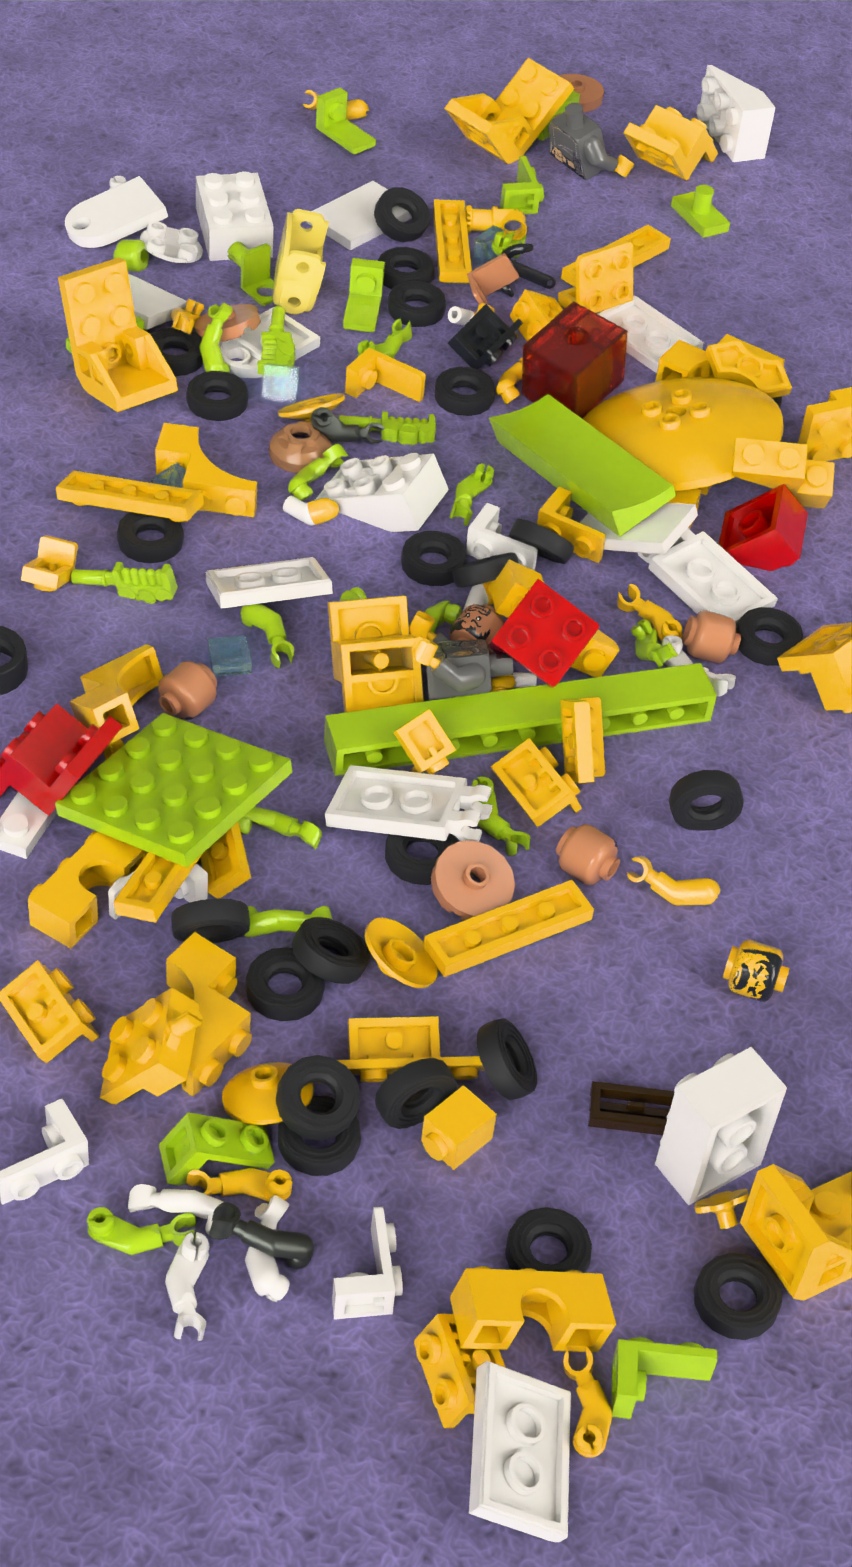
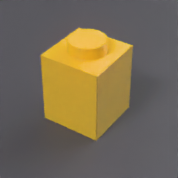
M463 1085L424 1116L421 1141L426 1152L437 1161L443 1160L455 1170L493 1138L497 1114Z

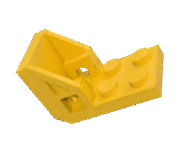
M528 58L496 100L484 93L452 98L444 109L467 139L505 163L510 164L519 160V157L526 153L574 88L567 80Z
M118 257L58 277L75 372L82 387L88 394L116 412H120L178 391L176 377L151 334L139 328L136 324L125 260Z
M775 1164L758 1170L740 1223L793 1299L804 1301L852 1278V1171L810 1190L802 1177Z

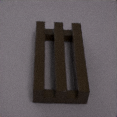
M592 1081L588 1126L663 1136L667 1115L670 1110L645 1107V1103L671 1106L675 1092ZM600 1098L625 1100L629 1102L627 1104L600 1101Z

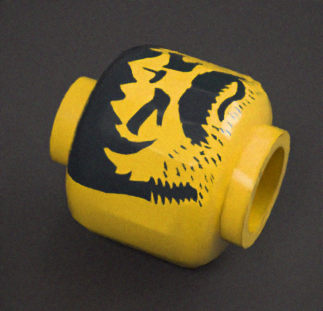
M747 939L739 947L732 946L723 978L729 980L728 987L731 992L760 1002H766L771 998L774 990L783 992L790 968L782 966L783 953L780 949Z

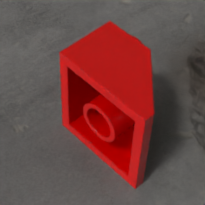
M785 484L780 485L725 512L718 545L743 566L767 571L788 567L800 559L808 513Z

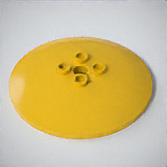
M708 377L674 378L636 386L606 399L583 418L591 426L671 483L675 491L706 487L735 478L732 476L736 437L780 442L783 435L782 412L778 404L770 396L744 383Z

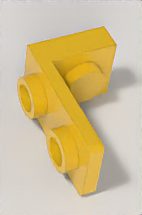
M368 348L346 367L345 393L357 398L366 389L370 390L377 382L420 402L424 398L426 375L416 368Z
M559 486L539 509L537 524L569 541L574 546L573 552L577 556L599 563L603 556L605 534L571 519L573 508L570 507L572 492Z

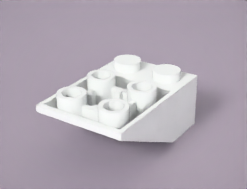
M707 65L706 75L702 80L701 102L697 106L698 119L707 126L711 137L716 139L721 146V150L724 153L726 152L732 162L765 158L775 106L763 91L713 65Z
M410 453L405 456L390 458L383 455L375 459L359 460L358 458H352L341 464L340 470L324 485V489L315 500L320 498L334 500L339 506V513L390 532L418 531L449 489L434 454L419 455L418 453Z

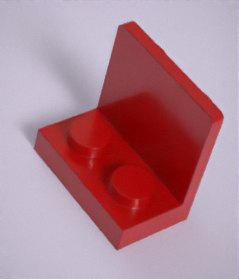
M537 579L488 644V647L495 653L505 652L547 685L555 687L597 632L599 624L540 579Z

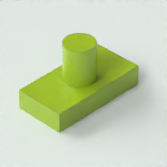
M698 185L694 192L673 196L671 206L703 238L729 232L730 222L712 205L714 189L709 185Z

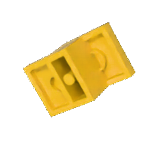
M655 105L644 124H641L639 127L629 122L623 132L638 158L686 181L701 158L712 163L718 155L713 139L706 130L707 126L696 118H692L690 121L682 117V114L672 107L664 109Z
M398 595L327 602L333 676L335 680L342 683L344 712L424 702L421 664L411 652L417 637L409 635L406 596Z
M852 622L823 625L777 658L782 672L799 671L800 674L811 672L826 711L842 710L843 713L852 712Z

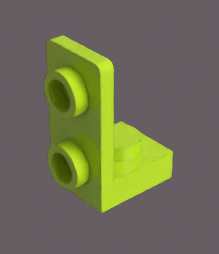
M339 87L317 96L316 129L352 154H357L376 146L375 138L346 119L348 92Z
M520 156L517 172L518 183L502 184L500 209L513 208L515 211L519 209V212L522 211L523 214L538 213L539 202H543L544 199L543 185L538 183L535 168L530 166L527 157Z
M352 258L349 296L343 319L344 329L375 332L383 295L385 262Z
M187 1112L159 1143L167 1184L185 1185L188 1173L192 1170H199L207 1160L269 1169L275 1163L267 1129L263 1125H251L241 1121Z
M635 1337L628 1340L618 1339L612 1359V1417L631 1419L636 1401L644 1402L646 1374L710 1381L718 1361L717 1350L703 1348L701 1345L691 1342L672 1345L654 1343L652 1340L643 1337Z

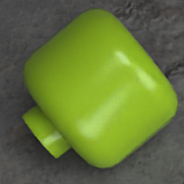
M124 239L117 244L113 258L120 257L125 260L127 271L140 272L148 265L149 252L145 249L144 241Z

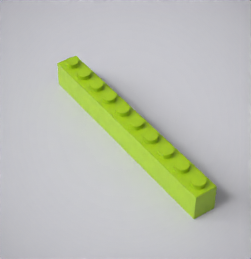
M701 663L560 682L555 687H550L546 684L325 715L324 744L334 775L338 776L345 775L350 765L381 769L413 765V762L393 732L428 709L431 710L456 749L446 756L448 760L514 750L528 738L531 739L535 746L563 743L560 700L599 697L601 699L604 737L711 721L717 694Z

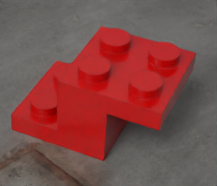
M57 703L46 715L39 710L23 729L24 732L19 737H15L0 755V798L12 786L45 814L50 816L56 809L55 802L62 800L72 787L78 783L123 726L109 716L100 728L95 724L87 728Z

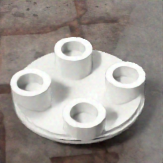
M150 221L147 229L140 235V240L145 242V249L152 255L166 261L191 263L199 260L203 254L202 246L197 241L198 233L190 228L178 230L167 227L159 221Z

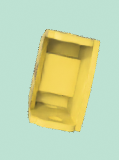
M295 209L293 213L287 212L275 266L272 299L275 305L282 306L285 312L289 314H300L313 309L326 267V262H323L322 258L329 221L324 220L323 215L320 213L302 209ZM308 221L312 224V227L304 229L300 224Z

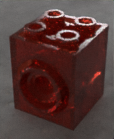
M573 301L523 345L522 394L533 403L549 394L576 415L584 418L588 412L624 381L628 331Z

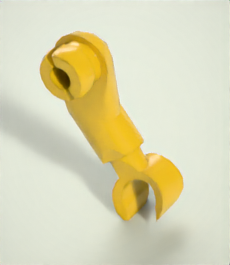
M306 90L305 94L313 95L314 101L310 105L303 104V106L310 110L317 109V96L319 95L312 90ZM361 99L347 101L346 119L353 120L366 117L368 115L366 112L369 111L368 105Z
M188 299L185 309H174L171 313L172 328L191 335L196 320L201 317L200 314L204 310V304Z
M536 349L520 358V362H516L501 375L496 392L497 395H501L505 404H508L520 395L519 390L514 384L523 379L527 372L537 368L534 363L544 361Z
M629 584L627 591L633 602H626L621 593L618 592V608L626 612L638 611L640 617L650 621L653 628H656L657 636L661 642L666 636L682 638V625L680 622L675 620L669 611L649 600L644 601L641 599L640 590L636 585Z
M641 855L632 858V860L643 865V875L640 876L633 871L627 872V876L632 882L646 881L651 885L650 889L676 906L709 905L720 894V886L713 879L674 880L664 872L658 873L652 869L650 860Z
M255 1168L219 1173L218 1177L210 1178L201 1170H192L188 1173L186 1181L192 1187H202L205 1190L203 1194L208 1196L220 1194L221 1197L246 1194L270 1202L271 1197L274 1195L286 1201L291 1195L293 1182L291 1181L290 1174L285 1170L279 1169L267 1172Z
M585 1347L587 1366L581 1371H574L569 1366V1353L567 1349L564 1354L563 1368L565 1374L577 1382L576 1393L583 1407L573 1436V1445L580 1455L586 1458H594L600 1455L606 1447L613 1416L612 1409L599 1381L593 1378L592 1352L588 1347Z

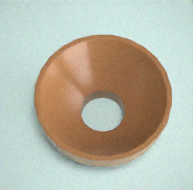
M299 421L296 424H288L278 430L271 437L268 451L271 461L276 466L288 472L298 473L316 458H323V453L332 446L330 439L317 430L312 423ZM294 435H304V436H310V437L305 438V439H298V438H295V437H293V436H294Z

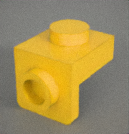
M44 535L40 538L38 557L23 566L21 580L33 583L34 588L48 592L55 591L71 581V573L75 569L78 550L77 543Z

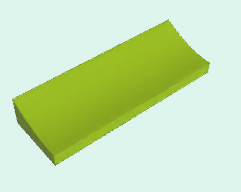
M549 394L520 410L489 417L497 441L556 488L560 486L571 491V500L619 537L676 496L674 486Z

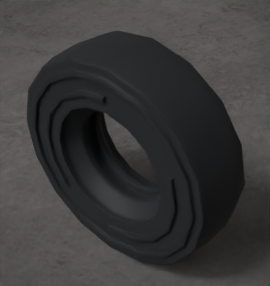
M393 187L386 190L375 204L374 217L381 231L393 240L399 242L414 241L422 236L429 225L430 213L428 206L412 190L403 187ZM399 206L407 210L412 216V222L406 224L399 221L393 215L392 208Z
M395 247L383 252L378 261L385 262L383 285L390 289L407 281H422L426 283H431L434 275L433 261L425 252L418 249ZM410 267L415 269L416 271L401 272L394 268Z
M422 281L400 283L393 287L389 293V314L394 320L401 318L404 325H407L410 321L411 327L434 325L442 320L445 314V294L433 284ZM421 301L428 304V306L414 307L406 304V302Z
M164 328L151 334L174 376L188 375L202 367L203 360L199 348L202 338L197 333L192 331L191 335L175 328ZM169 348H180L186 350L187 353L169 355L163 351Z
M454 367L441 372L436 379L435 400L447 412L463 416L478 415L489 410L494 402L495 384L491 377L481 370L472 367ZM468 387L474 389L477 393L462 395L454 392L453 389Z
M223 371L204 372L195 376L189 382L186 401L190 411L198 417L211 421L231 420L240 416L246 410L248 389L245 382L237 375ZM210 392H223L230 395V397L214 400L205 397V395Z
M134 512L126 514L120 520L117 530V541L120 550L128 558L142 563L164 562L175 557L181 550L184 539L181 522ZM144 530H157L162 532L164 537L159 540L147 541L137 538L136 535Z
M518 518L509 532L510 538L537 548V555L556 563L566 564L574 550V546L565 538L528 520Z
M423 531L414 534L405 541L401 551L402 569L410 579L419 584L445 586L454 583L452 569L467 563L465 546L458 538L445 532ZM425 553H438L445 556L447 562L431 564L420 559V556Z
M512 552L457 566L452 569L454 582L458 588L496 580L509 559L519 563L517 555Z
M759 607L747 611L740 618L736 633L741 634L738 648L740 652L753 662L767 666H780L777 658L803 640V631L796 619L786 612L774 608ZM759 630L772 631L780 635L783 641L780 643H769L758 638L755 632Z
M701 770L684 776L671 788L669 797L670 810L675 822L688 830L709 831L724 828L734 822L741 814L744 803L738 781L731 774L720 770ZM706 795L721 797L719 802L706 807H697L691 804L693 800Z
M450 833L446 841L389 834L385 845V860L391 872L401 880L412 884L430 885V877L436 860L448 846L459 841L456 836ZM414 842H427L436 847L438 854L433 859L418 860L409 856L406 849Z
M206 899L186 903L177 907L171 915L173 936L181 942H184L196 932L212 943H220L241 937L250 929L248 906L241 901L232 899Z
M312 917L305 920L297 930L292 941L293 953L299 963L314 975L333 983L349 984L357 981L370 960V952L363 938L353 929L329 918ZM322 945L334 949L341 956L333 954L332 952L326 950Z
M284 947L273 948L260 954L250 964L245 979L248 1001L255 1011L266 1018L283 1022L299 1020L311 1014L320 1005L325 990V981L309 972L299 963L292 948ZM280 973H288L298 977L302 982V987L297 993L292 995H280L273 992L268 983L273 976Z
M505 1018L496 1019L481 1026L477 1032L478 1053L484 1070L496 1090L508 1100L522 1098L535 1091L537 1071L534 1059L519 1030L512 1022Z
M314 1055L301 1058L287 1068L277 1085L276 1105L279 1116L290 1130L303 1138L314 1140L333 1138L349 1127L359 1110L360 1090L356 1078L347 1066L331 1057ZM312 1082H320L327 1085L334 1093V1107L325 1113L312 1112L302 1102L301 1089Z
M436 1058L420 1059L398 1069L381 1084L376 1093V1108L390 1127L403 1129L424 1122L426 1114L457 1090V1082L443 1060Z
M313 1096L306 1108L316 1113L328 1112L334 1107L335 1098ZM356 1115L349 1127L337 1135L336 1141L331 1146L323 1149L308 1146L302 1137L290 1130L283 1121L278 1124V1148L284 1160L296 1171L311 1176H328L342 1171L354 1160L360 1147V1123Z
M544 1207L530 1210L516 1220L508 1232L505 1255L510 1270L532 1268L537 1271L565 1272L578 1270L586 1273L591 1261L592 1243L587 1229L575 1216L564 1210ZM538 1237H555L565 1245L567 1255L559 1263L545 1264L533 1256L530 1245Z
M727 1253L716 1256L702 1268L694 1286V1304L701 1320L714 1332L730 1339L747 1340L761 1336L773 1326L782 1306L781 1286L775 1273L761 1260L748 1254ZM732 1281L741 1282L753 1291L756 1297V1304L751 1309L745 1311L731 1309L722 1301L720 1288Z

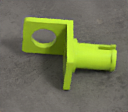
M242 242L233 243L227 251L229 254L227 257L241 268V289L261 306L273 303V295L261 296L257 293L261 288L273 289L274 281L270 278L271 246L265 243L248 249Z

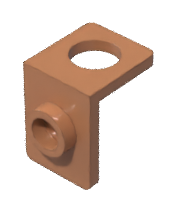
M501 254L467 273L475 299L479 304L485 303L488 305V295L519 278L517 270L506 254Z

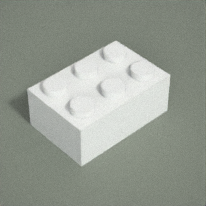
M243 171L237 174L220 175L209 173L204 176H196V210L209 261L230 260L227 257L229 255L227 251L233 243L238 241L242 242L248 249L267 243L271 246V257H273V223L258 173Z
M752 1047L736 1055L732 1053L726 1054L712 1068L699 1075L691 1073L681 1079L675 1086L674 1097L667 1115L663 1137L660 1140L655 1165L688 1205L746 1174L762 1163L787 1087Z

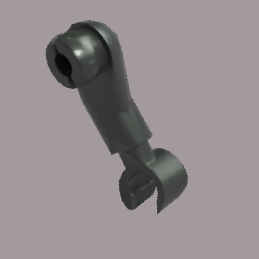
M325 407L316 408L311 415L312 425L332 442H358L359 439H363L368 444L382 442L381 440L372 439L368 434L371 427L384 430L385 428L379 423H371L365 427H359L357 424L345 425Z
M223 1202L215 1208L209 1232L212 1238L223 1240L234 1235L242 1238V1243L263 1253L285 1258L287 1265L292 1268L302 1269L309 1264L314 1254V1242L308 1234L271 1229L251 1219L249 1222L241 1220L239 1208L229 1202Z

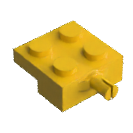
M852 387L830 391L827 402L807 406L798 444L808 445L807 460L826 462L852 457Z
M171 987L159 996L147 1000L143 1006L127 1016L117 1019L109 1034L111 1043L107 1061L102 1069L103 1083L100 1098L110 1104H118L141 1089H145L158 1097L187 1080L196 1027L202 1025L200 1021L203 1020L202 1014L199 1011L200 1004Z

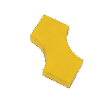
M739 339L707 346L705 353L715 378L729 379L750 385L766 393L771 398L790 394L792 386L780 359L768 360L760 358L749 352Z

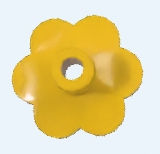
M748 1189L724 1191L714 1194L710 1198L701 1199L694 1203L695 1212L697 1214L716 1213L720 1229L734 1227L738 1225L734 1208L737 1204L748 1200Z

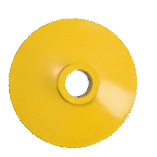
M336 393L300 401L278 410V416L295 420L305 419V422L311 423V415L316 408L325 407L331 411L345 400L344 393Z
M383 917L375 918L367 925L365 929L366 944L377 961L378 967L385 975L414 988H427L436 980L438 968L423 947L424 942L413 931L395 920Z
M283 1062L258 1064L232 1077L222 1092L223 1107L227 1114L237 1121L251 1125H268L283 1121L279 1116L276 1105L277 1085L287 1068L292 1064ZM313 1082L308 1083L301 1089V1099L305 1106L310 1103L313 1097Z

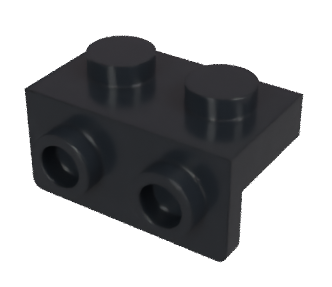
M485 304L448 344L470 367L479 369L484 363L490 367L503 354L500 347L506 350L519 337L515 331L523 322L518 318L508 327Z

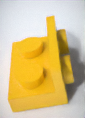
M525 289L510 313V318L513 322L518 318L523 322L518 330L532 350L536 349L538 353H542L549 340L555 344L563 342L575 346L581 337L571 325L572 321L553 297Z
M599 697L560 700L565 773L576 783L594 782V777L605 775L601 699Z
M530 738L490 766L537 828L568 805H570L575 813L582 809L575 797L581 792L575 782L567 773L560 777L555 770L559 764L545 746L539 750Z
M37 960L0 991V1002L36 1055L42 1061L48 1063L82 1034L91 1042L95 1041L99 1034L91 1024L96 1019L93 1012L80 998L74 1000L69 992L74 986L67 976L58 967L51 971Z
M437 1314L414 1340L417 1358L422 1365L432 1394V1401L437 1408L444 1428H455L467 1414H474L477 1367L485 1361L505 1367L499 1349L461 1348L453 1314Z

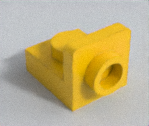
M430 709L393 732L413 762L414 766L411 768L413 772L421 773L426 770L428 774L436 773L449 764L446 756L456 750Z

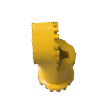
M471 205L466 206L468 234L471 231H490L491 235H495L499 231L504 232V239L506 233L515 232L513 240H520L526 235V218L522 211L519 212V209H516V211L513 208L498 209V206H493L491 209H473ZM512 220L521 223L519 229L515 231H509L504 226Z

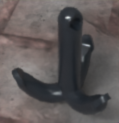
M515 244L502 251L501 254L508 256L519 277L547 289L555 286L556 281L552 276L511 259L518 254L532 251L534 249L532 244ZM549 280H552L551 285H547ZM509 284L500 288L503 293L511 298L514 296Z

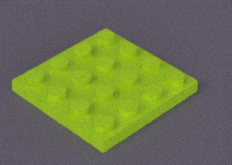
M162 713L72 787L62 800H57L55 806L60 817L187 868L293 772L291 759Z

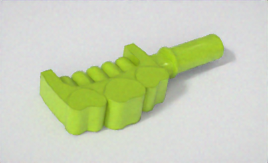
M275 306L272 309L269 331L261 332V345L263 346L261 360L257 362L258 374L286 377L291 370V366L295 364V344L293 343L292 334L284 332L285 309L282 306Z
M382 411L381 419L372 418V416L339 415V420L345 425L357 424L359 427H365L371 423L381 424L385 428L384 430L371 427L369 432L372 430L381 431V439L384 441H398L402 445H415L418 442L421 444L426 442L433 443L435 441L436 420L434 414H429L428 420L423 418L421 421L419 418L412 420L409 417L405 419L397 417L395 419V417L390 416L388 418V411Z
M116 562L112 571L108 569H73L71 573L73 584L103 585L104 587L115 585L119 596L130 599L136 598L137 601L143 600L150 604H154L156 600H172L178 588L170 564H164L162 569L154 570L151 568L146 571L145 568H140L139 570L137 568H124L122 562Z

